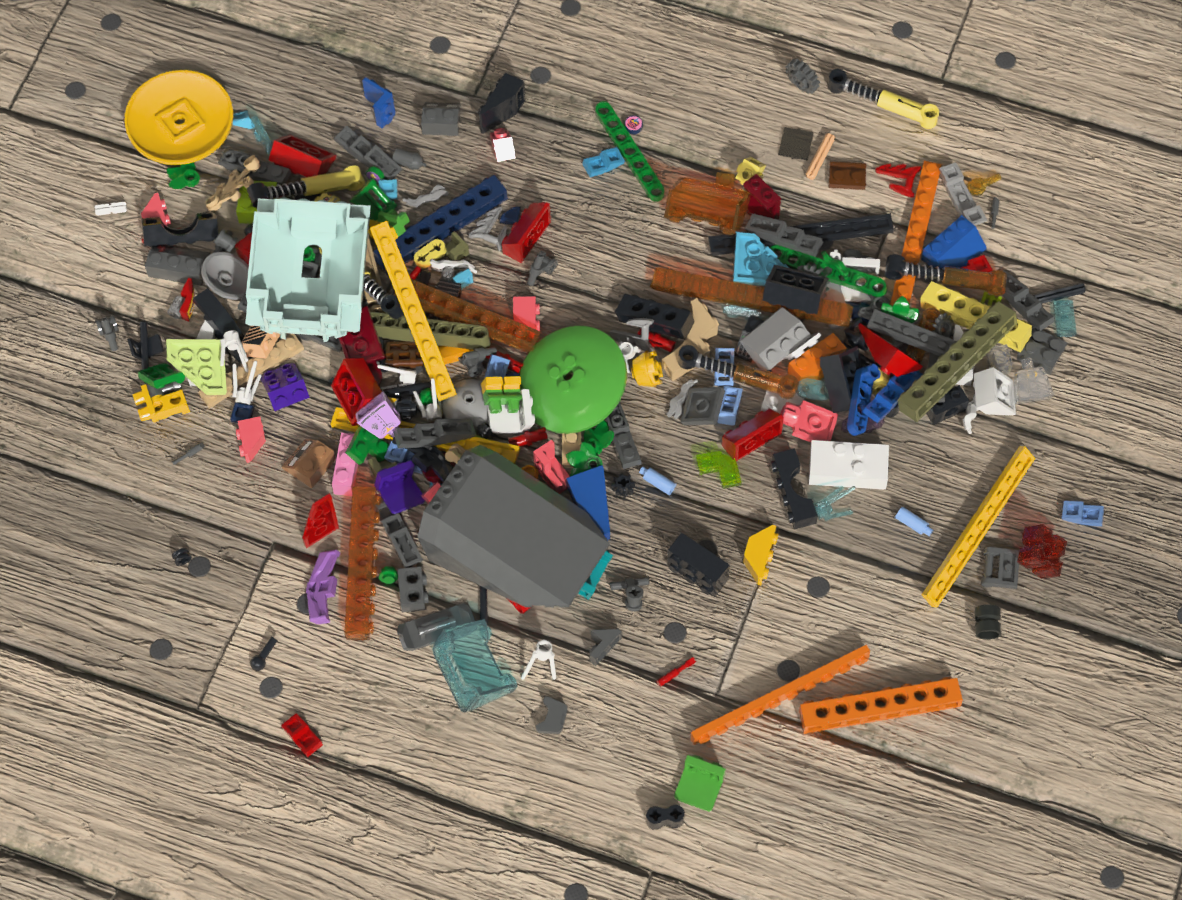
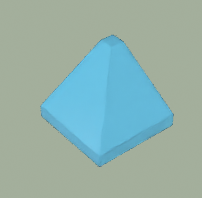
M248 111L234 113L233 125L252 129Z

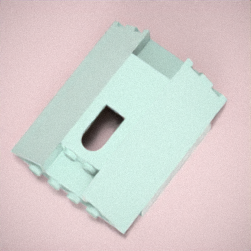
M285 197L275 200L258 199L257 211H254L246 289L247 311L245 324L260 326V330L269 334H273V332L281 334L280 338L286 340V334L290 333L323 336V342H327L329 337L335 336V338L346 336L347 332L355 333L360 331L371 206L351 205L344 201L333 203L326 200H291ZM309 245H317L322 249L320 278L302 277L304 250Z

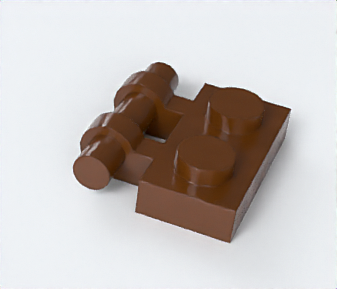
M415 342L386 343V366L398 369L399 367L416 368V366H424L423 360L418 359L421 358Z

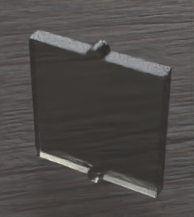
M784 127L778 156L790 157L792 160L801 159L808 161L814 132L804 131L800 128Z

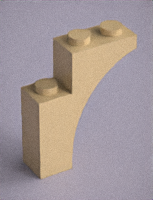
M697 298L692 300L690 304V311L695 323L686 340L674 352L662 359V369L671 381L692 370L683 369L678 365L677 360L680 349L683 346L691 345L703 356L707 355L710 358L711 348L706 341L718 334L719 324L714 316H710L706 305L703 302L700 303ZM689 355L683 356L686 360L692 359Z

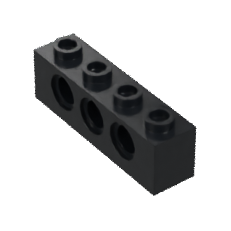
M624 294L615 310L619 322L627 324L628 320L635 318L653 319L654 322L649 326V330L686 340L695 323L691 312L685 308L679 309L670 304H661L652 299L640 298L637 295Z

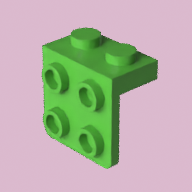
M687 755L684 771L674 794L675 800L707 812L712 811L724 781L726 769L719 763L706 762L700 756Z

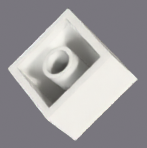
M994 367L974 373L973 387L975 389L974 403L976 408L989 415H1016L1013 380Z

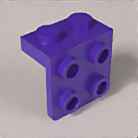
M295 363L284 364L280 368L266 371L261 375L260 380L268 394L274 411L310 398L304 380Z
M411 460L377 472L374 486L393 514L408 510L425 502L421 497L422 492L412 478L415 465Z

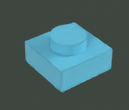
M379 180V188L389 199H398L397 180Z
M469 269L460 271L453 277V282L461 284V289H464L473 283V274Z

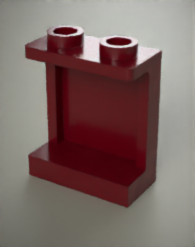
M755 174L743 183V187L750 195L741 203V207L750 216L756 214L779 220L781 197Z

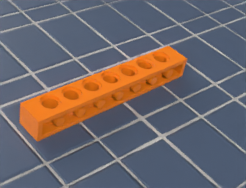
M944 677L940 681L935 682L926 680L917 685L904 684L900 688L886 687L876 692L867 690L859 695L845 694L841 698L827 697L818 702L813 700L805 701L803 704H800L799 714L803 732L806 734L961 707L963 699L958 679ZM940 691L944 694V696L938 697L934 694V692ZM920 694L924 699L918 700L915 698V695ZM902 698L905 702L897 703L895 699ZM882 701L885 706L879 707L875 702ZM861 704L866 709L858 710L856 705ZM843 708L846 712L841 714L836 709ZM823 711L826 713V716L820 717L816 712Z

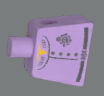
M384 392L380 393L356 413L357 423L379 439L384 438L388 433L395 437L394 431L396 428H399L398 425L401 423L398 411Z

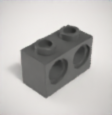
M421 567L398 569L402 613L425 610V603H429L428 591L424 592L423 586L427 585L426 573L422 574ZM411 578H416V579H418V580H417L416 582H414V583L408 582L409 579H411ZM413 596L419 597V599L416 601L410 600V598Z

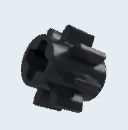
M403 396L402 401H397V411L402 416V420H411L412 415H417V401H413L412 396Z
M621 473V476L618 478H613L615 484L611 485V490H616V497L620 495L625 499L628 494L633 495L632 488L635 487V482H631V475L626 476Z

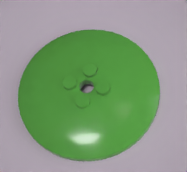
M587 326L562 328L544 337L528 353L519 373L521 376L520 391L522 389H529V394L533 399L531 412L534 414L535 423L542 428L545 427L548 431L562 434L582 432L596 426L607 418L621 400L627 381V365L620 347L606 333ZM573 372V377L570 380H565L566 374Z

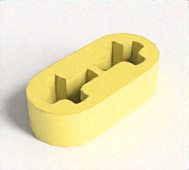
M436 239L417 251L414 255L416 266L425 269L431 266V259L438 261L446 254L444 242ZM435 247H438V248H440L441 250H440V251H437V250H435L434 248H435Z

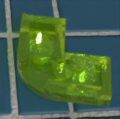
M722 451L696 455L699 475L719 472L722 489L741 486L742 482L735 459L722 454Z

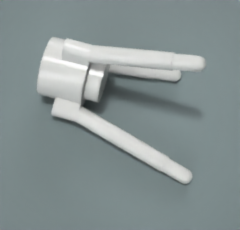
M234 330L226 332L223 335L224 339L220 340V365H224L225 347L229 350L237 349L245 372H249L246 363L248 362V357L239 339L238 332Z
M619 342V347L626 361L627 373H629L627 360L633 358L637 352L642 354L645 351L637 346L633 347L629 342Z
M257 361L253 362L246 388L240 387L239 391L237 387L236 364L232 365V397L236 398V403L250 405V402L253 401L254 393L261 378V374H259L252 389H250Z
M376 362L377 367L380 369L400 373V382H403V384H398L399 387L415 384L416 370L401 367L398 369L380 365V362ZM391 385V386L381 387V389L393 388V387H397V386H396V385Z
M432 378L433 404H428L427 409L424 408L417 392L413 391L422 412V418H427L428 422H435L436 419H442L443 416L442 401L439 402L438 400L437 404L435 379Z
M544 639L537 643L536 650L533 651L532 657L521 676L522 680L525 679L536 658L541 661L550 659L552 679H556L555 654L552 652L553 646L549 641Z

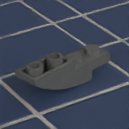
M226 148L218 164L231 172L237 169L242 173L246 168L244 162L252 155ZM260 161V168L255 172L250 171L245 177L250 176L254 181L277 182V184L282 186L283 183L286 184L292 172L289 168Z
M619 401L611 414L605 418V421L609 426V431L614 432L612 444L622 468L626 469L640 465L641 458Z

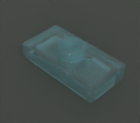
M254 116L250 118L252 128L255 131L253 133L257 143L261 142L269 155L273 146L272 141L258 117Z

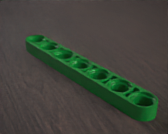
M599 102L595 108L596 117L620 151L649 199L654 202L661 201L664 198V186L612 106L608 102ZM607 108L608 112L601 114L599 109ZM610 121H614L617 123V126L609 127L607 124ZM618 135H624L626 139L623 141H619L616 139V137ZM632 148L635 152L633 154H626L625 150ZM642 162L643 167L636 168L634 163ZM649 175L652 177V180L646 182L642 178ZM654 189H658L661 191V194L655 196L651 192Z
M779 245L770 247L773 252H781V256L778 259L790 269L798 270V267L801 265L804 267L808 262H814L817 265V270L828 267L823 259ZM792 256L798 257V261L794 264L788 262ZM846 267L849 273L847 280L839 279L840 273L833 268L832 272L827 274L828 276L826 277L832 283L875 297H881L887 292L886 282L882 278ZM859 278L866 279V283L862 286L857 285L856 281ZM876 284L883 285V289L880 291L873 290V287Z

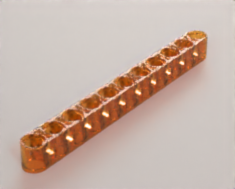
M665 268L654 269L650 285L652 289L661 292L775 313L783 307L796 318L843 327L850 325L853 306L850 304L823 299L818 314H808L802 310L788 309L786 306L772 305L762 301L764 287Z

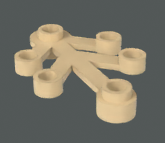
M254 155L246 159L244 162L246 168L242 173L237 169L229 174L227 184L223 182L217 186L216 193L211 195L205 202L208 211L218 210L222 203L229 199L232 201L238 200L241 193L237 189L242 186L248 188L254 183L250 176L245 177L250 171L255 172L260 168V161Z

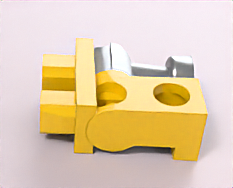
M172 382L159 389L145 384L141 386V391L132 394L136 406L144 403L147 404L146 407L137 409L141 421L152 419L154 423L182 412L186 414L190 412L181 383Z

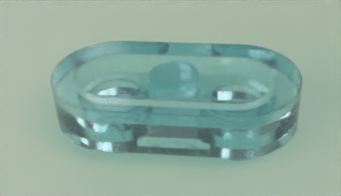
M805 378L796 384V393L801 398L819 401L830 399L825 387V381ZM803 385L807 388L806 392L802 390ZM821 388L825 391L824 395L820 393Z

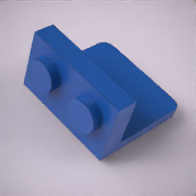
M365 77L362 80L365 98L374 104L376 124L383 129L386 124L392 121L393 116L396 114L393 94L387 88L380 87L374 80H369Z

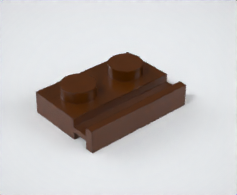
M830 161L829 188L865 190L866 163Z

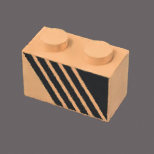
M252 325L241 342L247 357L266 359L281 334L274 332L269 334L260 330V326Z

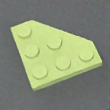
M166 339L167 361L182 372L206 395H226L225 360L224 365H220L221 339Z

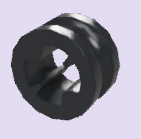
M181 548L172 554V558L177 566L187 564L192 559L191 555L188 554L187 548Z

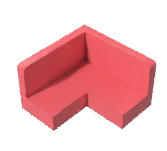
M550 440L533 451L534 467L537 468L539 475L546 484L560 494L568 489L566 478L570 476L555 458V444L553 440Z

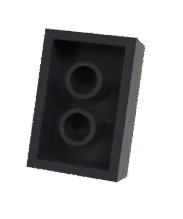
M681 533L668 549V568L672 572L684 576L688 583L699 586L706 595L716 597L729 580L730 565L685 534Z

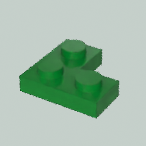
M359 425L345 453L358 465L364 463L368 453L375 457L378 462H381L385 459L389 444Z

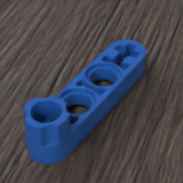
M876 364L859 368L855 372L847 429L853 436L860 435L866 431L868 416L863 413V410L871 401L873 382L881 376V372ZM860 388L864 391V397L860 394ZM857 405H859L862 410L861 414L858 412Z

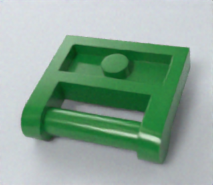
M371 178L350 202L353 205L371 206L369 219L376 221L380 211L387 213L391 209L394 210L397 203L394 200L391 201L376 184L375 179ZM370 190L386 205L385 209L371 196Z
M167 363L137 371L139 379L156 389L163 388L166 384L172 382L182 383L185 380V375L182 372L173 370Z

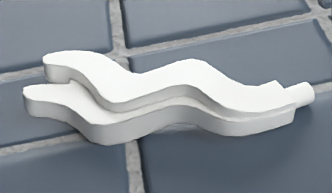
M430 260L431 267L437 272L443 271L444 267L466 268L474 273L477 272L474 269L475 267L466 260Z
M975 394L973 395V400L968 403L967 415L963 418V426L968 431V434L972 433L971 421L976 417V411L979 410L974 403Z

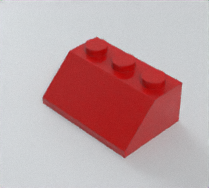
M289 134L274 140L268 160L274 162V165L289 168L293 174L312 177L326 174L337 155Z
M531 203L528 209H524L521 219L514 223L511 233L502 240L501 245L504 255L522 264L551 223L550 203Z
M344 358L331 384L352 426L358 425L356 413L382 393L364 358Z
M770 408L766 411H760L753 419L743 421L735 430L727 431L722 437V446L732 460L736 462L781 435L784 417Z

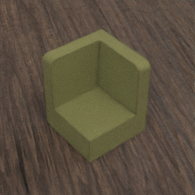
M454 231L451 233L452 240L445 245V255L452 261H461L469 255V247Z
M375 457L368 460L369 468L375 478L380 470L397 465L396 462L391 463L386 459L378 462Z

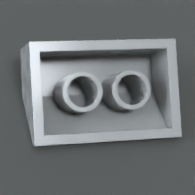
M781 307L740 340V343L762 372L772 369L810 338L811 335L798 318Z

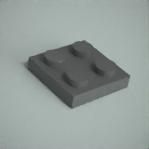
M722 387L689 388L681 423L684 426L717 424L725 390Z

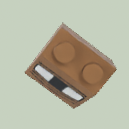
M305 439L283 464L282 469L310 488H313L335 462L334 451L318 440Z

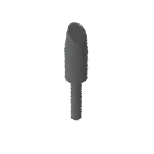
M994 197L992 202V229H995L996 216L999 212V199L997 197Z
M199 443L185 451L184 455L174 460L172 464L175 465L186 457H192L201 451L205 445Z

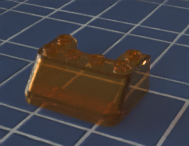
M682 177L668 190L664 218L674 223H679L680 220H684L686 217L691 218L695 222L706 221L712 226H719L723 234L733 235L742 227L751 194L746 190Z

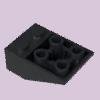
M507 73L498 79L496 88L493 92L489 93L487 102L478 111L482 134L518 114L526 101L525 83L523 80Z

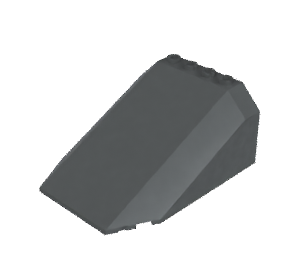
M482 445L467 449L424 510L417 536L430 562L524 607H569L610 545L587 512L499 453Z

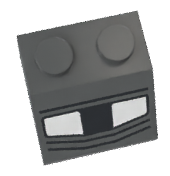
M425 102L421 118L422 134L459 136L461 103Z

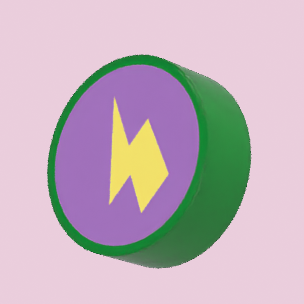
M369 167L365 173L367 179L374 178L377 182L376 184H379V180L384 179V173L377 167Z

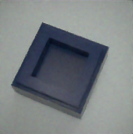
M235 402L230 418L231 422L238 423L240 420L252 418L254 406Z

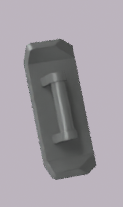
M462 603L399 624L397 633L403 650L414 651L468 633L476 627V622L471 608Z

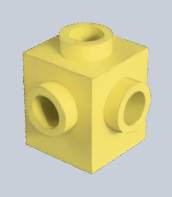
M751 156L745 158L743 163L741 162L737 167L736 172L738 174L736 179L740 180L742 185L755 174L763 179L764 174L762 173L766 165Z

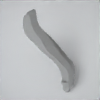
M436 185L429 194L420 195L416 200L403 198L402 201L406 202L407 205L419 207L425 202H434L439 200L441 196H448L449 192L445 191V187Z
M691 379L684 383L681 387V392L671 399L670 409L667 413L668 417L674 415L676 420L682 416V404L687 399L689 388H692L698 382L697 379Z

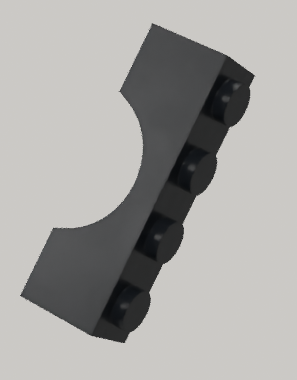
M215 211L197 213L190 225L180 229L168 227L162 222L160 217L141 219L144 246L157 247L163 244L172 246L183 242L192 244L203 240L211 242L218 236V223Z
M795 448L774 453L772 461H770V468L772 473H776V486L778 490L781 489L782 491L781 501L783 506H787L788 512L786 514L789 524H793L794 530L817 524L818 515L813 500L801 497L791 486L792 479L800 473V462Z

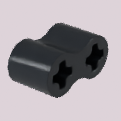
M671 805L665 809L654 806L646 812V824L652 830H658L664 826L679 828L684 823L685 811L679 805ZM673 814H677L678 819H674ZM654 815L657 816L658 821H654Z

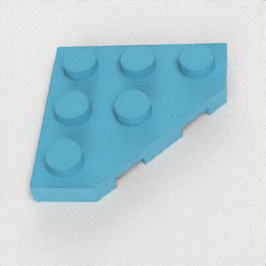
M736 232L733 283L765 286L774 265L789 267L783 264L777 258L778 256L760 241L756 234Z

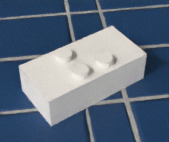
M812 440L809 485L886 490L889 445Z

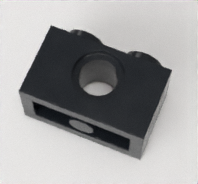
M958 385L945 394V402H937L926 414L931 423L935 425L966 411L969 399L961 386Z

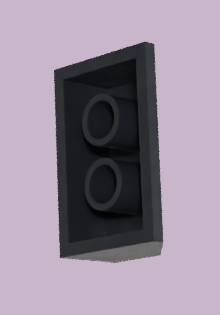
M774 265L766 280L762 301L772 305L786 306L788 309L802 310L808 314H818L829 278Z
M858 346L829 353L819 358L833 413L849 411L855 372L863 367ZM860 388V394L864 397V391Z

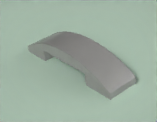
M957 163L939 168L945 188L959 215H963L974 226L987 222V218L980 205H976L963 181L964 176Z

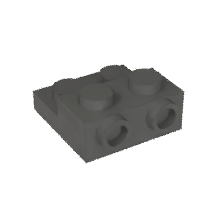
M1033 326L1032 336L1023 350L1018 352L1016 359L1024 365L1036 368L1041 373L1051 375L1067 346V342L1044 331H1039Z

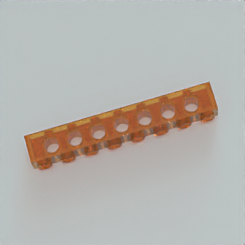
M411 279L423 311L449 322L485 326L488 330L489 338L525 353L533 352L540 340L541 331Z
M353 487L344 632L346 640H370V634H374V622H371V615H375V603H372V597L376 596V585H373V578H377V566H374V560L378 559V548H375V542L379 541V530H376V523L380 522V512L376 511L377 505L381 503V496L377 494L376 487ZM364 506L371 507L368 511L361 510ZM363 524L370 525L367 529L360 528ZM363 542L369 543L366 547H360L359 545ZM362 560L368 561L364 566L359 565V562ZM360 579L367 580L364 584L357 583ZM360 597L366 598L362 603L357 602V599ZM358 616L365 617L363 621L355 620Z

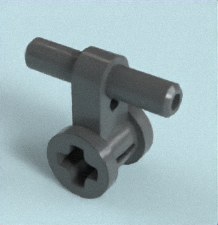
M222 229L214 241L216 249L213 253L225 251L230 253L238 240L237 237H232L233 232L231 230L226 231Z
M540 251L535 257L533 264H531L527 284L533 286L537 276L543 272L550 275L557 267L558 261L549 258L545 252Z
M110 315V318L104 317L101 320H95L100 336L104 335L111 351H117L118 345L115 340V331H118L114 315Z
M481 347L474 349V351L463 353L461 362L469 370L468 374L471 378L477 377L484 372L485 368L482 362L486 356L496 354L497 349L495 347L486 349Z
M625 578L624 581L610 583V589L626 588L627 598L625 600V607L630 611H639L643 606L642 598L644 594L640 586L649 585V578Z

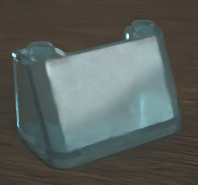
M485 619L445 628L433 645V655L459 709L464 713L514 692L518 687L516 679L510 673L502 675L487 645L492 633Z

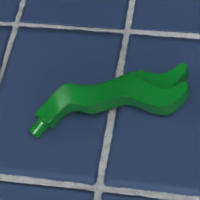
M826 251L821 252L827 266L836 269L847 280L849 273L843 262L832 259Z

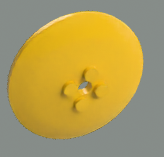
M176 70L159 74L143 83L134 92L127 104L124 122L130 142L142 155L155 162L182 165L199 161L215 152L224 143L231 131L234 113L228 93L216 80L199 72ZM179 119L185 120L183 124H176V121Z

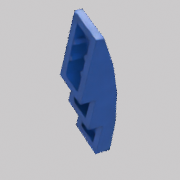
M917 370L898 377L894 375L888 384L877 393L875 399L864 408L863 413L878 424L898 404L899 396L906 392L913 382L918 380L923 374Z

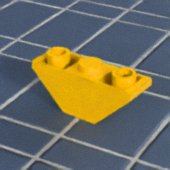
M771 525L748 538L743 563L757 585H762L763 579L767 580L769 568H766L768 562H772L774 551L771 550L772 544L776 545L779 533H775V525Z

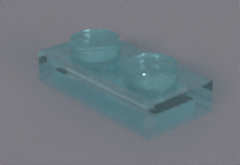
M1073 300L1054 301L1056 336L1075 337L1076 324Z
M725 304L723 313H727V317L738 318V316H744L745 320H748L750 315L760 319L762 310Z

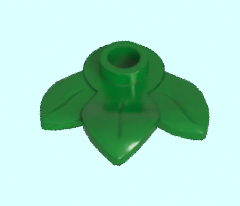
M194 162L182 164L181 167L167 168V174L171 179L168 186L173 189H182L186 186L194 187L200 182V175L196 171Z
M904 296L899 297L893 306L888 303H882L881 312L909 323H914L919 315V309L910 308Z
M605 420L600 422L594 430L590 428L585 430L584 442L591 444L595 448L597 456L604 448L611 444L614 438V432L609 431V426Z
M586 442L581 443L580 451H571L566 454L567 461L574 467L570 471V477L593 469L589 466L591 461L597 463L596 467L603 466L601 458L596 455L595 448Z

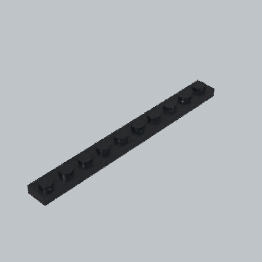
M891 213L789 226L804 230L806 235L822 238L823 242L894 232ZM736 233L709 236L708 242L711 256L735 253ZM760 238V241L766 247L768 246L770 248L774 245H777Z

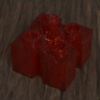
M1044 524L1024 527L1022 537L1024 547L1020 548L1017 560L1026 569L1031 568L1032 573L1041 579L1060 576L1063 564L1060 561V557L1065 555L1067 545L1065 539L1058 534L1052 535L1053 531Z

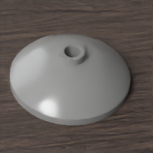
M216 252L206 257L201 266V274L205 284L215 294L227 299L237 300L242 299L247 289L249 265L234 254Z
M468 379L454 384L457 395L442 402V411L445 419H471L475 432H479L477 427L483 422L489 425L487 405H484L481 388L483 381ZM467 399H473V401L467 402Z

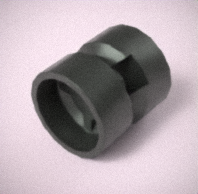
M986 604L975 608V621L978 622L975 624V636L977 638L992 640L1001 636V624L998 622L1001 619L1000 607Z

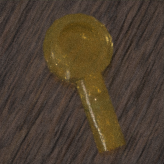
M997 173L986 179L974 178L968 183L967 189L970 194L980 196L985 192L987 186L1000 181L1001 176Z

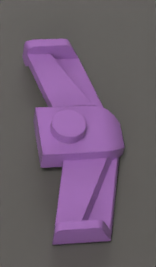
M338 550L319 553L306 586L309 620L315 624L330 623L327 598L335 597L338 579L330 575L337 557L340 556Z

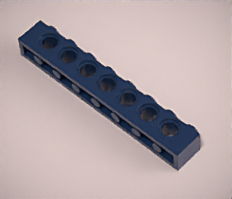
M495 175L485 178L477 186L469 188L463 195L457 196L447 205L439 207L433 214L427 215L417 224L409 226L406 232L395 240L404 264L413 260L415 253L431 241L436 239L443 241L451 236L452 232H457L508 199L507 189ZM376 248L373 251L375 261L385 274L388 275L379 250Z

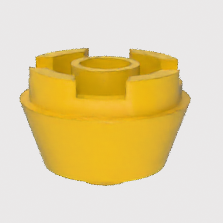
M645 351L632 360L633 367L631 368V373L639 386L656 387V385L663 384L662 380H660L663 377L661 363L654 357L657 356L656 351Z

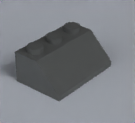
M159 245L149 250L145 269L148 277L182 283H186L187 279L191 278L194 285L202 286L201 266L211 252Z

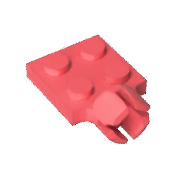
M805 400L800 405L786 402L780 412L784 417L783 424L793 429V436L810 443L812 440L831 441L838 417L837 413H833Z

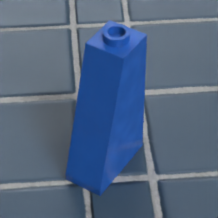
M601 465L566 478V486L574 504L587 512L605 538L609 540L610 525L603 466Z

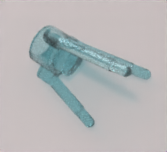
M841 486L823 500L815 503L814 506L818 519L824 518L827 521L832 518L853 514V511L830 514V512L833 511L831 506L833 502L847 495L856 487L852 486L838 494L844 489Z

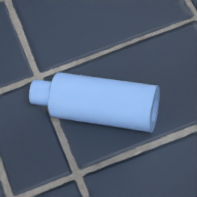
M643 466L639 471L644 476L643 479L667 495L674 491L676 483L653 468L647 469Z
M901 507L895 517L920 535L925 533L930 536L933 532V529L928 527V522L905 507Z

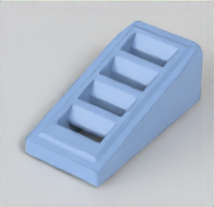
M715 348V360H718L719 356H730V359H720V361H726L734 365V348ZM715 372L714 386H733V377H730V381L718 380L719 377L730 376H724L722 373L718 374Z
M724 386L725 394L717 423L735 426L743 389Z

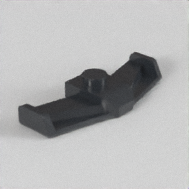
M395 437L392 440L393 444H397ZM436 446L405 448L415 454L412 458V462L424 472L432 469L442 483H444L454 468L446 460L443 452Z

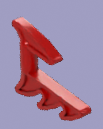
M886 164L876 168V173L906 179L905 186L891 183L889 188L899 194L914 198L915 194L912 192V185L916 174L921 171V166L906 168V164H900L891 168V164Z

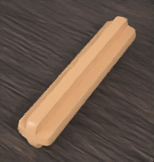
M830 133L825 135L806 171V178L815 179L835 140L834 135Z

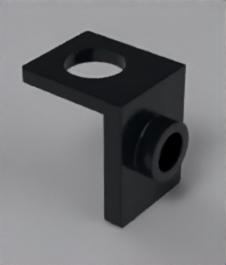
M859 317L844 330V333L852 347L858 346L859 349L866 351L868 347L861 332H854V328L859 323L865 326L862 318Z
M159 334L148 338L149 358L164 352ZM130 338L127 339L132 356L141 360V343Z

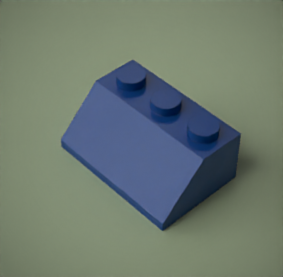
M961 215L923 249L921 260L928 266L932 265L933 268L938 266L939 269L945 267L946 270L959 272V268L967 266L968 260L981 255L987 247L977 228Z

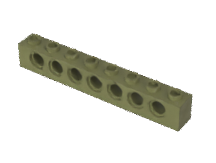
M999 301L994 306H991L982 318H979L969 331H965L962 337L956 343H953L944 355H941L932 367L927 368L924 374L918 380H915L906 392L899 396V411L915 422H918L1017 324L1016 312Z

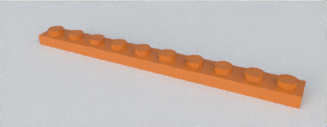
M924 161L902 252L906 262H912L913 265L920 262L939 180V168L942 167V164L929 161ZM903 276L902 279L895 281L890 305L893 306L895 301L901 296H904L910 305L916 276Z
M866 644L691 731V741L694 745L698 743L704 744L710 740V737L716 734L722 735L728 731V728L734 725L736 727L740 726L746 719L758 717L764 710L768 708L774 709L786 699L792 700L798 696V693L804 690L806 692L816 687V684L820 682L826 683L838 673L844 674L856 664L858 666L868 661L870 649Z

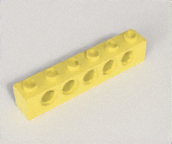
M932 281L920 297L922 309L938 316L939 314L947 313V315L951 316L949 320L953 319L954 323L969 330L991 307L990 305L980 303L975 298L966 297L959 291H953L946 288L943 284ZM1017 319V324L1012 328V331H1009L998 343L1021 352L1032 336V325L1024 320Z

